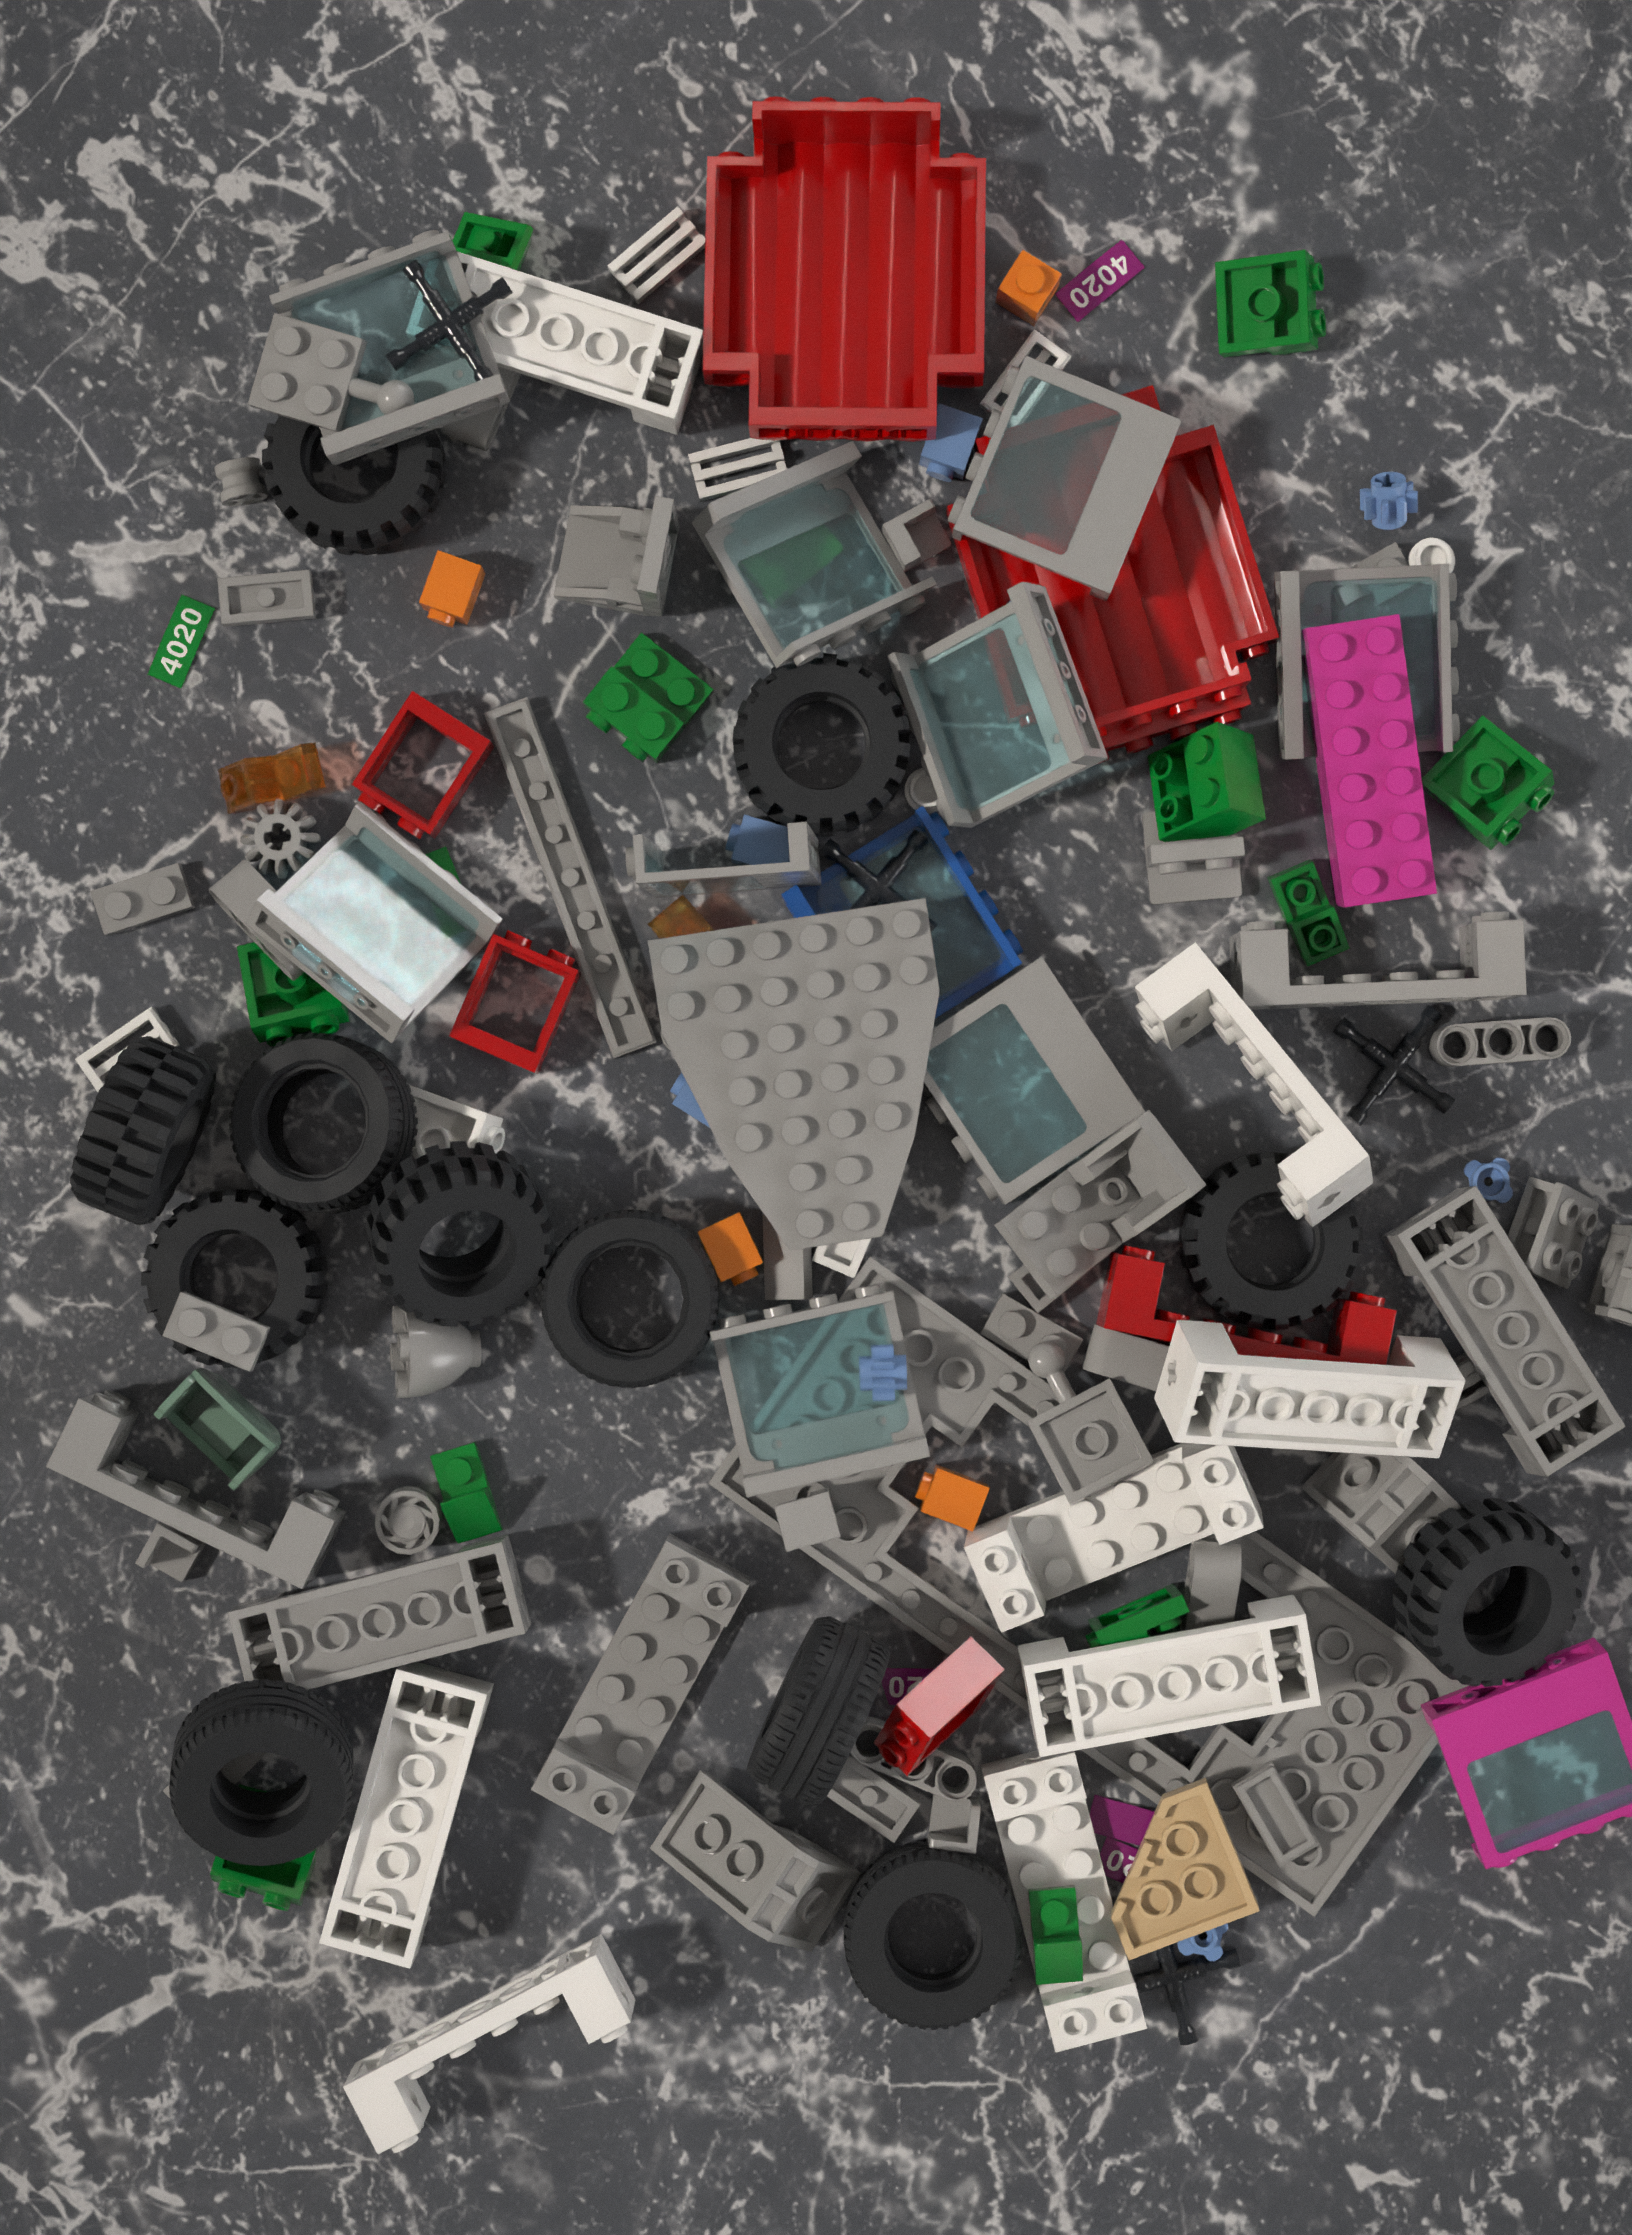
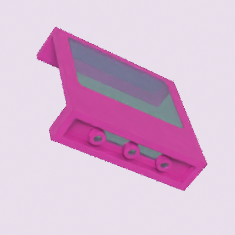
M1594 1637L1547 1655L1544 1658L1546 1661L1544 1665L1537 1670L1530 1668L1524 1672L1525 1677L1517 1681L1509 1682L1507 1679H1503L1502 1685L1484 1687L1481 1683L1480 1686H1467L1420 1705L1426 1722L1436 1734L1475 1841L1471 1846L1485 1869L1509 1866L1518 1857L1535 1850L1546 1851L1553 1849L1563 1839L1579 1833H1594L1600 1830L1605 1823L1622 1816L1632 1817V1720L1608 1652Z

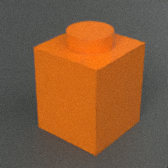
M1022 249L1000 284L995 303L1030 325L1035 326L1057 291L1062 273Z
M437 550L419 600L422 608L429 611L427 618L453 628L455 621L467 625L486 575L483 567Z
M741 1212L697 1232L720 1282L731 1279L733 1286H736L759 1275L755 1266L762 1264L764 1261Z
M936 1464L932 1474L928 1472L923 1473L915 1498L922 1500L920 1504L921 1512L973 1532L990 1487L986 1483Z

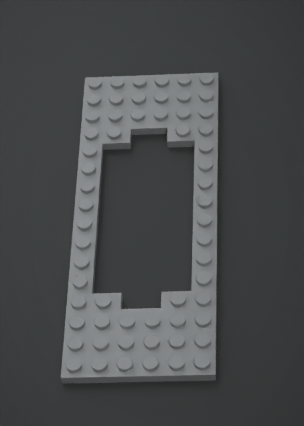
M869 1256L838 1300L843 1301L856 1298L854 1289L882 1283L883 1291L893 1290L925 1435L932 1426L960 1447H963L994 1402L1027 1426L1028 1420L1059 1405L1049 1383L1035 1375L1028 1368L871 1256ZM876 1304L827 1315L750 1423V1431L754 1434H759L896 1403L899 1400L898 1390H895V1401H873L872 1391H860L859 1356H871V1345H888L879 1306ZM735 1444L708 1484L781 1536L775 1507L778 1504L810 1496V1492L828 1487L841 1537L799 1549L950 1656L967 1639L972 1637L1005 1669L993 1688L1029 1713L1018 1646L887 1553L919 1509L916 1504L889 1486L906 1462L746 1498L742 1480L743 1473ZM1254 1531L1227 1543H1240L1241 1579L1269 1599L1294 1595L1305 1612L1321 1705L1271 1714L1251 1743H1248L1225 1725L1218 1724L1188 1767L1147 1738L1087 1748L1081 1751L1157 1805L1162 1794L1206 1778L1242 1866L1315 1917L1438 1744L1436 1734L1426 1722L1420 1705L1468 1685H1463L1458 1680H1451L1442 1674L1410 1641ZM1212 1534L1194 1542L1218 1541L1215 1534ZM1270 1760L1273 1762L1320 1843L1280 1868L1231 1785L1232 1782Z

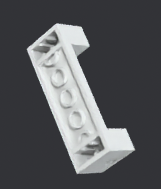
M457 251L471 293L475 299L490 290L492 284L501 277L504 278L513 292L505 299H497L483 308L484 313L480 315L498 367L630 408L635 422L678 435L703 357L704 332L702 329ZM441 260L430 261L425 278L433 290L437 289L441 297H443L452 311L458 307V303L445 266ZM419 292L406 332L410 342L416 339V334L422 332V330L435 322L434 317L422 301L423 295L421 292ZM464 325V326H463V329H464V331L467 333L468 337L470 338V336H469V334H468V331H467V328H466V325ZM447 338L426 352L423 349L419 351V353L447 362L461 359Z
M1196 942L1135 986L1140 1002L1135 1008L1143 1019L1140 1023L1156 1044L1163 1040L1168 1048L1173 1051L1212 1023L1226 1044L1230 1045L1235 1041L1243 1053L1241 1061L1249 1073L1256 1080L1262 1076L1265 1078L1272 1089L1269 1095L1284 1115H1287L1289 1112L1295 1115L1301 1125L1297 1129L1306 1144L1277 1164L1281 1178L1277 1186L1283 1194L1280 1197L1283 1204L1296 1220L1304 1216L1313 1228L1373 1183L1369 1154Z
M1177 1320L1154 1399L1174 1442L1439 1458L1466 1380L1441 1338L1397 1335L1388 1365L1246 1356L1237 1354L1222 1323Z
M1180 1443L1151 1455L1154 1463L1072 1506H1070L1062 1491L975 1526L973 1532L968 1530L964 1550L1001 1633L1044 1616L1047 1600L1191 1542L1215 1534L1219 1545L1264 1528L1262 1509L1235 1447Z
M1287 1595L1247 1603L1250 1619L1072 1652L1068 1651L1064 1637L1017 1645L1032 1730L1039 1756L1044 1757L1320 1706L1321 1702L1305 1612L1294 1595Z
M419 1662L397 1667L321 1934L320 1944L405 1968H411L421 1946L431 1910L429 1903L475 1739L482 1728L494 1683Z
M1038 1750L982 1764L981 1769L1034 1972L1028 1889L1075 1886L1079 1935L1082 1939L1083 1981L1038 1985L1055 2052L1147 2029L1127 1956L1111 1919L1113 1903L1085 1799L1087 1797L1075 1752L1071 1751L1040 1757Z
M602 1934L356 2062L343 2088L377 2154L390 2148L393 2153L400 2152L413 2145L419 2139L417 2134L424 2127L430 2105L416 2079L434 2068V2060L448 2053L451 2059L465 2054L476 2046L474 2041L476 2038L490 2031L493 2037L507 2032L518 2024L516 2018L530 2010H533L534 2014L538 2015L554 2007L560 2002L558 1996L563 1994L588 2044L600 2038L603 2043H607L623 2035L628 2030L626 2024L631 2022L636 1999Z

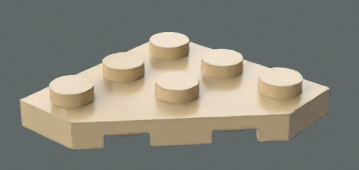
M1206 1778L1162 1794L1111 1911V1919L1128 1960L1260 1911L1254 1892Z

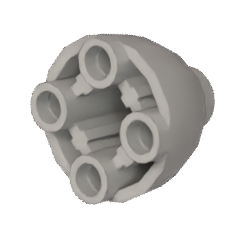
M399 1306L392 1307L393 1333L398 1334L397 1343L390 1344L391 1370L396 1371L395 1391L397 1398L419 1397L435 1393L455 1382L470 1367H480L481 1339L479 1330H468L460 1322H458L457 1327L441 1326L440 1319L436 1318L432 1323H427L416 1319L414 1311L410 1313L403 1311Z

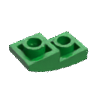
M1310 859L1267 877L1282 916L1307 967L1350 949L1334 906L1329 904L1313 861Z

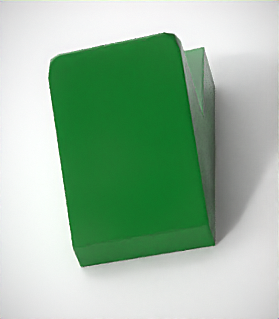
M464 212L453 242L458 252L520 271L532 242L534 228L528 224Z
M476 1441L432 1454L430 1458L443 1498L440 1506L457 1543L459 1544L503 1530Z
M1075 1886L1028 1889L1036 1985L1083 1981L1082 1939L1079 1935Z

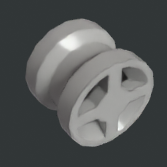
M236 458L221 462L214 467L216 477L222 481L223 491L220 493L222 505H247L259 502L267 497L266 487L260 483L258 476L262 470L259 458Z

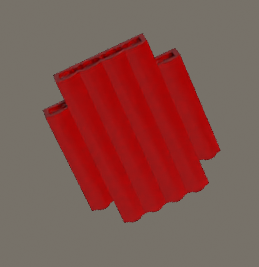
M778 96L768 97L763 101H752L754 156H745L734 151L723 152L718 156H707L703 329L704 383L725 387L749 385L748 425L750 438L772 441L796 438L814 441L838 439L879 441L892 439L916 442L936 440L937 386L959 389L983 386L986 158H976L969 153H956L949 156V158H939L941 102H930L928 99L921 97L908 98L904 102H884L876 97H864L857 100V102H837L830 97H816L811 99L810 102L790 101L787 98Z
M1153 385L1121 394L1161 411ZM1091 403L1006 429L984 482L987 494L978 497L971 517L976 521L1056 554H1064L1069 547L1121 421L1120 414L1099 404ZM1214 424L1175 436L1107 601L1089 595L1091 587L965 535H962L960 541L954 539L978 620L1011 601L1007 590L1020 582L1046 587L1108 759L1100 763L1108 761L1110 759L1108 752L1125 747L1127 754H1132L1154 746L1152 738L1170 734L1172 741L1185 738L1197 732L1196 725L1214 720V723L1220 722L1228 725L1242 719L1240 711L1246 710L1251 705L1246 688L1252 680L1247 663L1239 664L1236 655L1242 654L1244 661L1264 656L1270 653L1268 645L1274 644L1279 638V634ZM983 436L975 439V453L978 452L984 455L991 438ZM951 504V505H948V506H947V509H946L947 519H948V517H949V515H950V512H951L952 507H953L954 504ZM948 522L951 532L953 533V528L955 524ZM999 629L984 637L1010 724L1021 721L1023 728L1038 725L1039 723L1006 633L1003 629Z

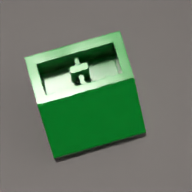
M1215 722L1148 755L1160 841L1171 842L1231 836L1266 819L1253 734L1220 722Z

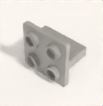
M1146 812L1142 815L1149 901L1152 905L1237 898L1242 895L1239 859L1245 856L1243 837H1237V833L1231 836L1163 842L1158 837L1155 812Z
M1529 1176L1508 1233V1238L1532 1276L1568 1289L1571 1280L1575 1279L1580 1272L1582 1266L1581 1253L1586 1239L1594 1232L1597 1226L1599 1203L1559 1182L1553 1184Z

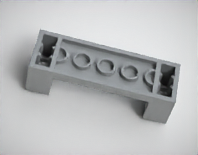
M1505 911L1481 913V916H1473L1471 924L1459 928L1461 970L1436 971V973L1428 974V980H1418V972L1389 973V975L1382 976V982H1371V974H1348L1335 978L1336 984H1324V976H1300L1290 980L1288 929H1275V921L1248 922L1246 925L1241 926V931L1229 937L1231 986L1250 1010L1508 1000L1527 995L1524 920H1509V912Z
M1477 1186L1455 1189L1381 1236L1382 1241L1404 1276H1418L1512 1426L1511 1429L1503 1433V1436L1526 1473L1548 1477L1626 1427Z
M107 1389L104 1394L96 1392L95 1394L78 1398L46 1465L47 1468L300 1589H303L316 1578L347 1514V1511L338 1507L339 1499L318 1489H315L313 1494L304 1492L291 1501L273 1538L274 1530L254 1520H249L246 1525L231 1518L232 1510L212 1500H207L204 1505L188 1497L191 1491L176 1482L165 1480L162 1485L146 1477L149 1471L141 1465L128 1460H123L121 1465L116 1463L140 1412L129 1407L130 1399Z
M669 1533L542 1766L531 1790L614 1835L636 1795L643 1775L723 1628L728 1626L746 1593L750 1577Z
M509 1534L464 1545L455 1553L288 1596L285 1595V1592L243 1602L227 1613L244 1681L277 1680L289 1682L296 1686L304 1687L307 1690L522 1635L527 1632L531 1625Z

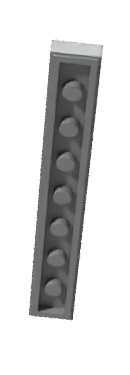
M525 697L485 712V718L613 1058L621 1057L657 1043L529 699Z

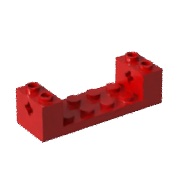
M1123 1245L1122 1254L1110 1253L1096 1322L1097 1325L1110 1330L1171 1342L1177 1320H1190V1316L1162 1309H1158L1157 1316L1154 1317L1165 1263L1154 1261L1155 1251ZM1351 1291L1349 1300L1336 1299L1338 1304L1334 1307L1327 1344L1294 1336L1293 1345L1281 1343L1282 1335L1275 1332L1249 1327L1248 1334L1245 1336L1235 1334L1236 1325L1203 1318V1322L1222 1323L1238 1355L1386 1365L1397 1310L1384 1307L1386 1298Z

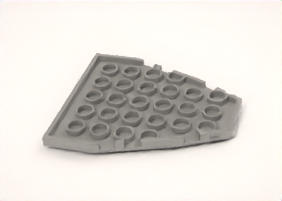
M926 898L648 940L662 1035L730 1167L788 1249L791 1251L883 1237L915 1137L940 992Z

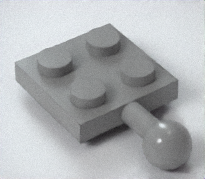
M274 313L248 405L303 423L339 432L342 430L351 396L376 403L384 415L414 405L415 398L412 389L405 382L391 380L383 385L357 378L367 345L364 339Z
M1044 1341L1036 1344L1031 1349L1028 1357L1029 1367L1035 1375L1047 1379L1059 1405L1028 1420L1027 1424L1070 1506L1154 1463L1110 1378L1076 1395L1063 1372L1065 1354L1061 1347L1056 1343Z

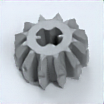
M276 799L274 802V814H271L264 804H260L257 806V811L262 817L260 822L251 817H246L244 823L254 829L255 832L254 834L242 835L240 842L245 845H256L247 852L245 858L251 863L262 858L258 869L260 873L267 875L275 865L277 877L285 879L288 874L289 863L292 869L297 872L303 866L299 860L302 855L310 860L316 854L306 847L307 844L321 842V836L313 832L306 833L317 821L311 815L300 819L303 813V806L294 803L287 812L285 801ZM279 828H283L284 832L291 835L290 841L283 842L282 850H278L279 847L271 843V837L279 835Z

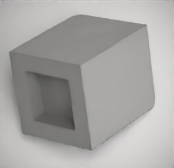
M932 499L926 500L884 523L882 526V534L904 572L950 548L951 542L935 514L936 506Z
M828 1487L810 1492V1496L778 1504L775 1507L786 1552L841 1537Z
M159 1522L135 1564L142 1568L151 1565L178 1581L184 1582L206 1543Z
M932 1794L927 1836L929 1848L976 1854L981 1812L979 1797L969 1796L965 1800L955 1802Z

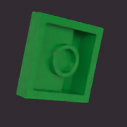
M1306 250L1215 262L1219 354L1223 358L1269 352L1274 356L1318 350V338L1325 337L1326 335L1323 309H1316V292L1323 291L1324 273L1321 263H1314L1312 255Z
M641 632L616 665L608 669L583 701L584 706L590 710L585 717L607 734L612 728L623 736L626 740L621 746L639 761L644 762L649 757L658 763L714 693V689Z
M1483 715L1453 745V752H1447L1422 778L1423 790L1451 812L1460 826L1490 850L1499 842L1506 846L1516 838L1522 828V824L1519 821L1530 809L1539 812L1550 802L1554 795V790L1551 787L1555 784L1553 772L1550 768Z
M255 942L237 946L250 1026L259 1043L266 1042L269 1046H276V1043L279 1041H286L287 1038L295 1034L308 1031L318 1034H334L339 1030V1024L350 1022L347 1006L307 973L304 972L295 981H292Z
M1172 1583L1089 1619L1088 1622L1093 1632L1086 1634L1085 1637L1090 1648L1148 1638L1147 1630L1155 1628L1156 1633H1160L1174 1628L1182 1623L1180 1616L1190 1611L1183 1595Z
M239 1784V1787L246 1790L255 1792H266L263 1790ZM318 1848L295 1860L266 1866L238 1864L215 1856L210 1876L212 1881L219 1883L217 1890L223 1894L244 1898L246 1891L264 1896L262 1901L264 1905L282 1911H289L291 1903L302 1906L316 1863L315 1857Z

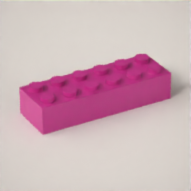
M1396 614L1302 629L1301 655L1336 906L1345 908L1437 894L1400 615Z

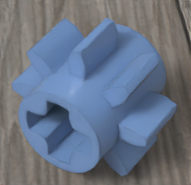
M1382 472L1372 477L1371 488L1360 489V510L1364 511V519H1372V525L1376 528L1383 530L1397 529L1405 525L1407 513L1418 512V491L1413 490V482H1406V477L1398 472Z
M893 1344L871 1345V1356H859L860 1391H872L873 1401H895V1390H907L906 1355H894Z

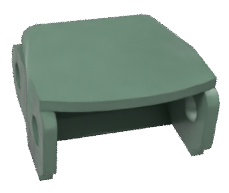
M204 1368L195 1369L153 1414L159 1420L166 1417L232 1480L228 1486L233 1491L240 1488L280 1448L281 1437L278 1429L221 1375Z

